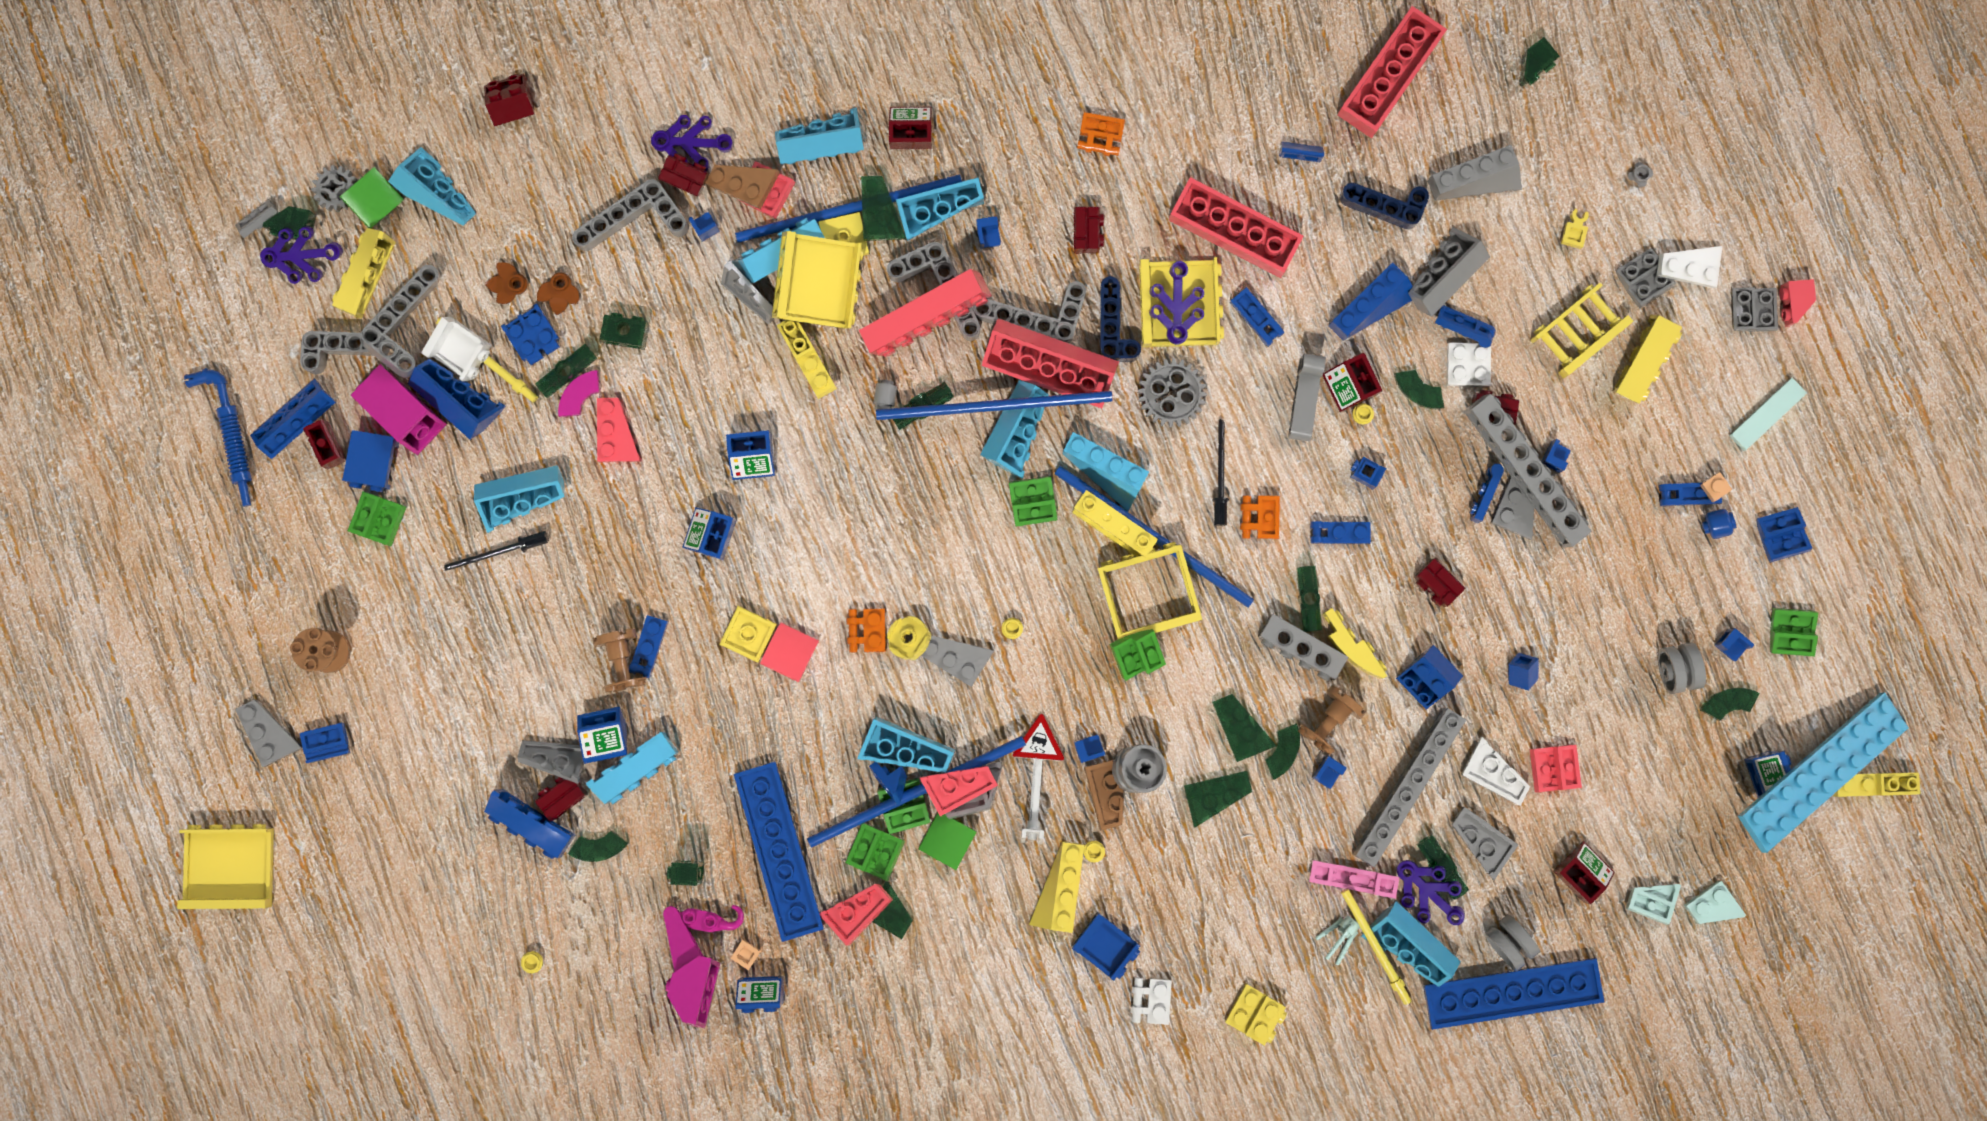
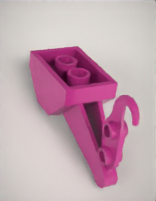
M732 905V909L738 913V918L734 922H728L716 913L693 908L680 912L677 908L669 906L663 912L674 967V973H672V977L666 983L667 996L682 1022L688 1025L705 1029L720 969L719 962L703 956L689 929L709 933L735 930L742 925L744 920V913L739 906Z

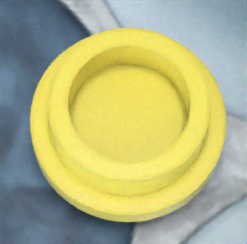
M1366 403L1358 404L1352 412L1354 421L1361 425L1370 423L1374 417L1373 408Z
M1008 618L1002 624V633L1008 639H1016L1023 632V625L1017 618Z
M1090 841L1084 846L1083 854L1088 861L1093 863L1099 862L1105 855V848L1098 841Z
M535 951L527 952L521 959V967L527 973H536L543 966L542 956Z

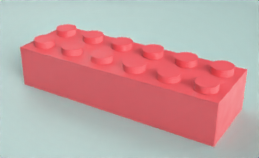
M1412 6L1343 104L1337 116L1370 138H1373L1447 29Z
M1191 177L1169 217V221L1279 278H1282L1304 237L1300 233Z
M969 269L863 327L859 332L869 353L887 357L895 353L897 347L901 345L906 347L914 342L913 339L919 335L924 337L930 334L932 328L938 325L939 327L947 325L951 322L950 319L956 315L961 317L969 312V308L975 305L979 307L987 303V298L992 295L981 273Z
M998 318L992 330L981 366L1065 395L1109 391L1119 361ZM1105 402L1089 404L1102 409Z

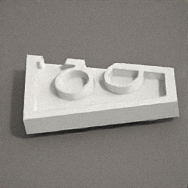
M1722 246L1659 255L1656 276L1703 287L1716 288Z
M1480 737L1461 775L1521 806L1530 786L1501 758L1499 753L1483 737Z

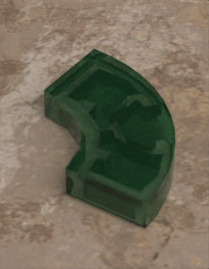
M1416 370L1394 373L1396 384L1405 397L1423 408L1444 409L1441 387H1432L1425 384L1419 378Z
M1746 688L1726 689L1706 700L1700 711L1721 721L1726 714L1733 710L1750 712L1760 693Z
M1297 723L1276 731L1278 739L1276 749L1271 756L1265 759L1273 780L1287 772L1297 757L1300 748V733L1298 732Z
M610 831L605 837L600 839H588L580 836L568 854L578 860L598 862L616 856L627 847L629 842L613 831Z

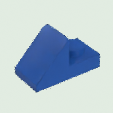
M874 762L869 766L874 777L896 805H899L907 779L904 768L900 766L890 773L885 766L881 768L877 762Z

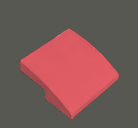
M756 161L752 168L772 169ZM779 174L761 210L745 202L742 203L776 219L795 181Z
M780 622L760 664L799 682L818 646L819 640Z
M1577 745L1529 749L1535 792L1582 788Z

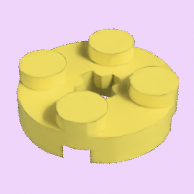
M907 616L909 618H900L888 630L889 649L901 659L916 660L926 651L931 639V632L928 630L927 625L916 617ZM912 633V640L908 643H905V635H910Z

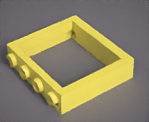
M1175 542L1163 545L1164 549L1158 551L1152 548L1146 558L1143 555L1135 557L1133 553L1122 556V561L1116 563L1113 562V559L1101 562V567L1097 569L1117 639L1150 629L1157 633L1202 620L1181 544L1176 545ZM1176 553L1192 612L1122 632L1106 572Z

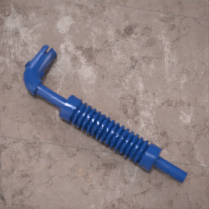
M207 368L200 372L184 375V380H189L185 381L188 388L205 383L217 386L221 407L217 408L216 412L220 422L219 426H221L220 430H222L221 434H223L222 438H224L223 442H225L224 446H226L224 449L226 450L225 453L229 462L228 468L231 473V482L235 485L238 484L242 506H251L247 483L252 481L249 472L246 452H244L245 448H243L244 444H242L244 441L242 440L243 437L239 428L240 422L237 417L236 406L229 403L226 378L220 372L208 370Z

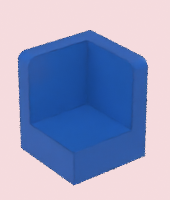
M709 212L695 220L692 217L688 218L702 242L720 232Z
M997 216L976 219L980 249L1000 246Z
M1554 439L1547 448L1541 462L1549 469L1561 473L1565 471L1568 465L1566 460L1571 450L1560 445V440Z
M1736 628L1727 629L1714 646L1732 661H1737L1744 651L1753 648L1754 644Z
M1518 653L1509 663V684L1529 691L1539 678V658Z
M1098 735L1074 742L1080 763L1106 755Z
M1325 756L1312 778L1328 789H1331L1339 775H1343L1347 768L1333 758Z

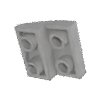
M1652 248L1616 270L1622 285L1639 309L1676 285L1673 279L1656 276L1659 256Z
M1732 288L1734 331L1763 332L1778 330L1777 288Z

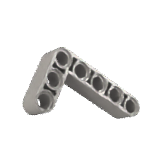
M652 179L646 181L574 231L572 239L580 250L589 251L652 207L674 236H685L689 226L657 180ZM652 188H659L656 195H649V191ZM634 200H641V204L638 207H632ZM663 205H671L668 212H661ZM617 212H624L621 219H614ZM675 222H683L680 229H673ZM599 224H606V228L603 231H597ZM582 236H589V239L586 243H579V240Z
M939 242L929 243L890 261L887 265L888 277L896 283L907 280L929 269H932L939 286L957 276L943 245ZM936 249L941 252V255L938 258H933L930 256V252ZM914 258H919L922 261L921 265L917 267L912 266L910 262ZM894 267H900L903 271L900 275H893L891 270ZM946 268L950 271V274L947 277H941L938 272ZM972 307L969 308L967 314L961 317L954 316L964 339L974 341L979 337L980 325ZM973 325L977 330L974 334H967L965 328Z
M425 265L420 268L361 332L363 347L403 378H408L412 375L415 368V359L389 336L437 286L439 273L432 265ZM426 274H430L434 277V279L427 281L423 278V276ZM412 289H416L420 292V294L413 296L409 293V291ZM397 304H402L406 308L403 311H398L394 307ZM388 319L391 321V324L383 326L380 324V321ZM372 334L377 339L371 342L366 340L365 337ZM390 348L394 353L392 355H385L382 351ZM402 362H408L411 367L409 369H402L399 365Z
M1079 281L1071 282L1068 285L1058 319L987 299L988 302L983 304L989 309L987 313H978L976 305L973 306V311L978 320L993 325L998 320L997 314L1000 311H1006L1009 317L1004 321L1069 343L1072 341L1085 299L1086 288ZM1077 288L1082 292V295L1074 297L1070 291ZM1071 308L1075 310L1076 315L1074 317H1067L1064 311ZM1026 317L1029 319V324L1022 326L1018 323V319ZM1040 323H1047L1050 329L1042 332L1038 329V325ZM1060 329L1069 330L1070 335L1066 338L1061 337L1058 333Z

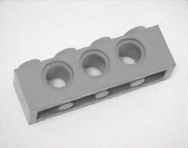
M1274 614L1269 616L1258 638L1262 639L1261 644L1270 649L1274 646L1281 650L1280 655L1289 660L1292 657L1300 661L1299 666L1309 671L1311 668L1318 672L1317 676L1325 681H1329V679L1336 680L1348 659V656ZM1280 632L1287 634L1288 642L1286 644H1281L1278 641ZM1299 643L1306 645L1307 652L1305 655H1300L1297 652V645ZM1318 654H1322L1326 658L1323 666L1316 663L1315 659Z

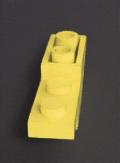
M784 320L777 324L779 331L817 398L820 399L836 390L835 384L801 324L790 320Z
M1331 608L1322 613L1333 630V633L1328 635L1327 638L1339 652L1348 656L1347 660L1351 664L1376 678L1383 679L1387 677L1385 673L1387 669L1380 659L1377 661L1373 655L1375 650L1368 641L1365 643L1364 640H1360L1357 643L1354 642L1356 637L1350 628H1345L1342 623L1344 619L1338 610L1334 611Z
M1919 772L1856 774L1833 794V797L1920 794Z

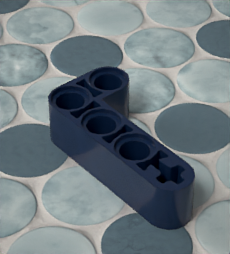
M1348 183L1340 193L1339 198L1341 203L1349 208L1401 228L1412 229L1422 218L1429 199V192L1424 187H1415L1409 193L1405 202L1362 185ZM1349 191L1353 193L1352 198L1348 197ZM1413 195L1421 196L1422 202H1416L1413 199ZM1366 199L1374 200L1375 206L1367 205ZM1386 206L1393 207L1395 214H1389L1386 211ZM1412 214L1415 221H1408L1405 215Z
M1108 276L1103 279L1100 287V355L1119 362H1134L1141 353V345L1136 340L1120 339V283L1117 278ZM1111 284L1113 290L1111 297L1108 298L1107 285ZM1111 304L1115 307V312L1107 313L1104 307ZM1107 325L1113 326L1115 333L1107 334L1104 331V327ZM1107 346L1113 347L1115 354H1105L1104 348ZM1132 346L1136 349L1137 353L1131 356L1126 353L1125 349Z

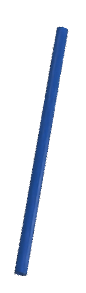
M959 174L735 232L736 239L740 243L778 233L786 228L790 230L797 227L795 223L804 218H807V220L815 219L816 222L890 204L896 202V199L962 182L961 176Z
M1112 391L878 409L876 410V419L888 420L1113 402Z
M1059 466L1056 470L1055 475L1082 494L1086 490L1156 537L1158 540L1155 544L1160 548L1164 549V544L1171 543V541L1062 466ZM1183 550L1189 568L1247 608L1250 607L1254 601L1252 597ZM1172 553L1171 555L1177 559L1176 553Z
M1020 736L946 772L982 767L1026 746L1024 738ZM921 783L904 791L899 805H896L892 798L808 837V843L811 848L926 794L927 791Z

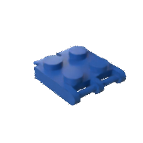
M537 303L533 305L534 308L523 315L520 313L517 315L518 318L507 325H501L520 358L524 362L527 360L530 365L544 358L540 351L544 350L549 355L560 348L557 343L560 338Z

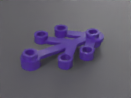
M687 115L679 116L678 121L667 131H656L651 137V144L655 150L660 152L666 151L668 155L674 156L677 151L672 146H681L695 162H706L705 171L709 168V162L694 147L718 148L723 153H727L733 148V141L727 134H721L716 139L695 138L703 130H709L712 127V121L708 116H702L699 122L682 137L674 136L681 129H688L691 126V120ZM683 119L688 120V123L686 125L681 124V121ZM704 120L709 121V124L707 126L702 125V122ZM660 139H665L666 142L660 145L658 143ZM723 142L729 143L726 148L721 147V144Z
M305 226L299 230V237L290 250L281 252L286 242L292 240L294 236L291 229L284 228L279 231V238L273 247H266L261 251L260 259L266 267H277L287 275L288 281L292 284L300 282L303 275L299 270H293L284 262L287 260L292 261L305 271L310 281L317 282L323 277L322 271L314 268L304 259L326 257L328 260L334 261L342 256L343 249L338 243L331 242L324 248L301 250L307 240L314 236L313 229ZM304 230L309 232L308 237L304 235ZM283 232H287L289 237L285 238ZM329 249L333 250V256L329 254ZM268 254L273 257V261L269 260ZM313 272L318 274V278L313 276ZM293 273L297 275V280L292 277Z
M1183 261L1175 262L1169 269L1170 275L1173 277V300L1165 293L1161 284H1154L1149 290L1150 295L1154 298H1159L1173 314L1172 322L1163 313L1162 306L1154 305L1149 310L1150 316L1158 319L1167 329L1168 340L1176 345L1185 342L1188 337L1187 330L1204 317V311L1201 308H1195L1190 312V317L1182 323V314L1193 303L1204 297V290L1201 287H1195L1182 302V278L1188 273V266ZM1175 268L1180 270V275L1175 273ZM1154 287L1159 289V294L1154 292ZM1195 290L1199 291L1200 297L1195 296ZM1154 308L1159 310V315L1154 314ZM1195 311H1197L1200 314L1199 318L1195 317ZM1174 331L1179 333V338L1174 336Z
M1404 860L1398 864L1397 875L1404 881V895L1401 903L1405 908H1411L1415 903V897L1412 895V883L1419 888L1420 910L1417 914L1419 922L1427 923L1430 921V898L1447 914V920L1450 924L1460 925L1463 923L1465 911L1459 906H1451L1436 892H1449L1452 896H1458L1461 893L1462 885L1458 881L1450 883L1426 882L1420 877L1432 876L1435 880L1441 881L1446 875L1444 867H1418L1411 860ZM1409 869L1411 874H1406L1404 870ZM1435 871H1441L1443 875L1438 876L1435 874ZM1457 886L1459 890L1453 891L1451 887ZM1410 898L1412 902L1407 903L1404 899ZM1425 913L1428 917L1422 918L1420 914ZM1457 915L1459 919L1454 920L1451 916Z

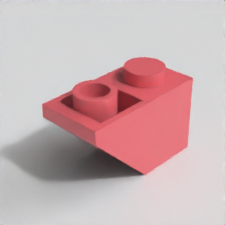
M1814 279L1788 281L1781 285L1779 298L1783 304L1781 318L1785 323V327L1796 324L1816 301Z

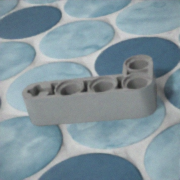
M308 331L303 335L301 341L300 364L306 371L318 375L326 368L327 354L374 355L366 350L362 343L358 348L354 349L353 344L356 340H361V333ZM370 334L367 335L365 339L372 342L375 341L377 337L375 335ZM318 338V344L311 347L312 340ZM339 339V345L333 348V341ZM390 348L384 349V350L382 351L383 354H385V355L388 354L389 351H390ZM313 359H316V366L310 368V362Z
M1304 353L1300 358L1288 433L1289 439L1311 441L1320 378L1325 369L1326 357Z

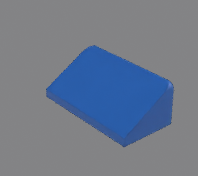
M1281 142L1279 156L1320 163L1324 157L1323 147Z

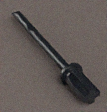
M1220 419L1218 425V498L1212 499L1214 502V526L1227 525V502H1229V498H1224L1225 422Z
M546 531L526 537L519 536L517 543L444 565V570L448 571L519 548L525 553L527 549L548 543L549 538Z

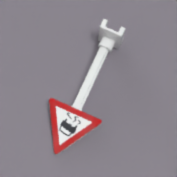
M1040 714L1024 737L1026 746L1014 751L1012 755L1016 758L1034 760L1030 816L1026 829H1022L1021 843H1025L1026 837H1028V840L1036 841L1038 838V844L1043 843L1044 830H1039L1040 822L1038 821L1042 761H1064V756L1044 715Z

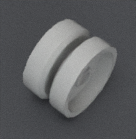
M1690 642L1681 644L1678 648L1670 646L1659 650L1658 668L1667 692L1676 694L1685 692L1686 688L1690 691L1704 688L1706 684V670L1702 655L1696 644Z
M1134 745L1123 748L1116 755L1112 764V774L1115 782L1121 789L1130 793H1148L1156 790L1163 784L1167 774V764L1164 756L1158 749L1150 745Z
M1507 914L1499 921L1502 931L1491 927L1484 933V936L1497 954L1517 972L1525 965V959L1522 954L1527 958L1533 959L1540 953V949L1529 933L1512 916Z

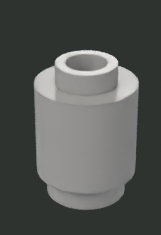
M881 380V383H876L873 401L875 410L891 409L894 407L897 386L893 385V381Z

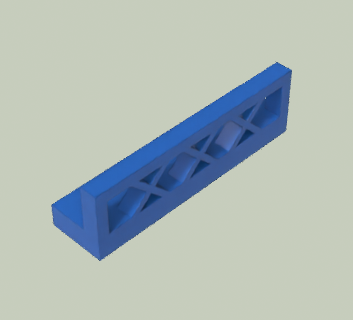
M314 378L250 436L256 447L270 459H273L304 431V427L316 421L336 402Z

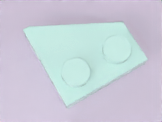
M1720 880L1684 905L1698 924L1746 916Z
M1681 885L1632 888L1626 909L1669 925Z

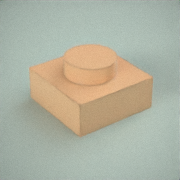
M1720 472L1700 484L1711 502L1717 501L1732 490Z
M743 939L730 959L750 970L761 950Z

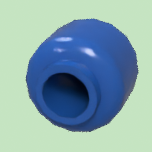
M1726 509L1708 512L1705 516L1706 521L1702 522L1705 534L1710 533L1713 539L1730 536L1733 534L1734 529L1737 528L1733 513L1728 512Z

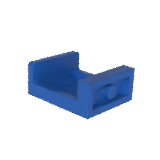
M352 430L342 481L349 483V487L362 489V485L370 486V490L376 492H383V489L390 490L391 485H388L394 448H399V442L392 436Z
M1099 912L1096 913L1071 946L1073 950L1078 954L1080 953L1113 981L1116 977L1120 979L1127 970L1126 964L1129 960L1133 962L1140 953L1138 950L1140 945Z

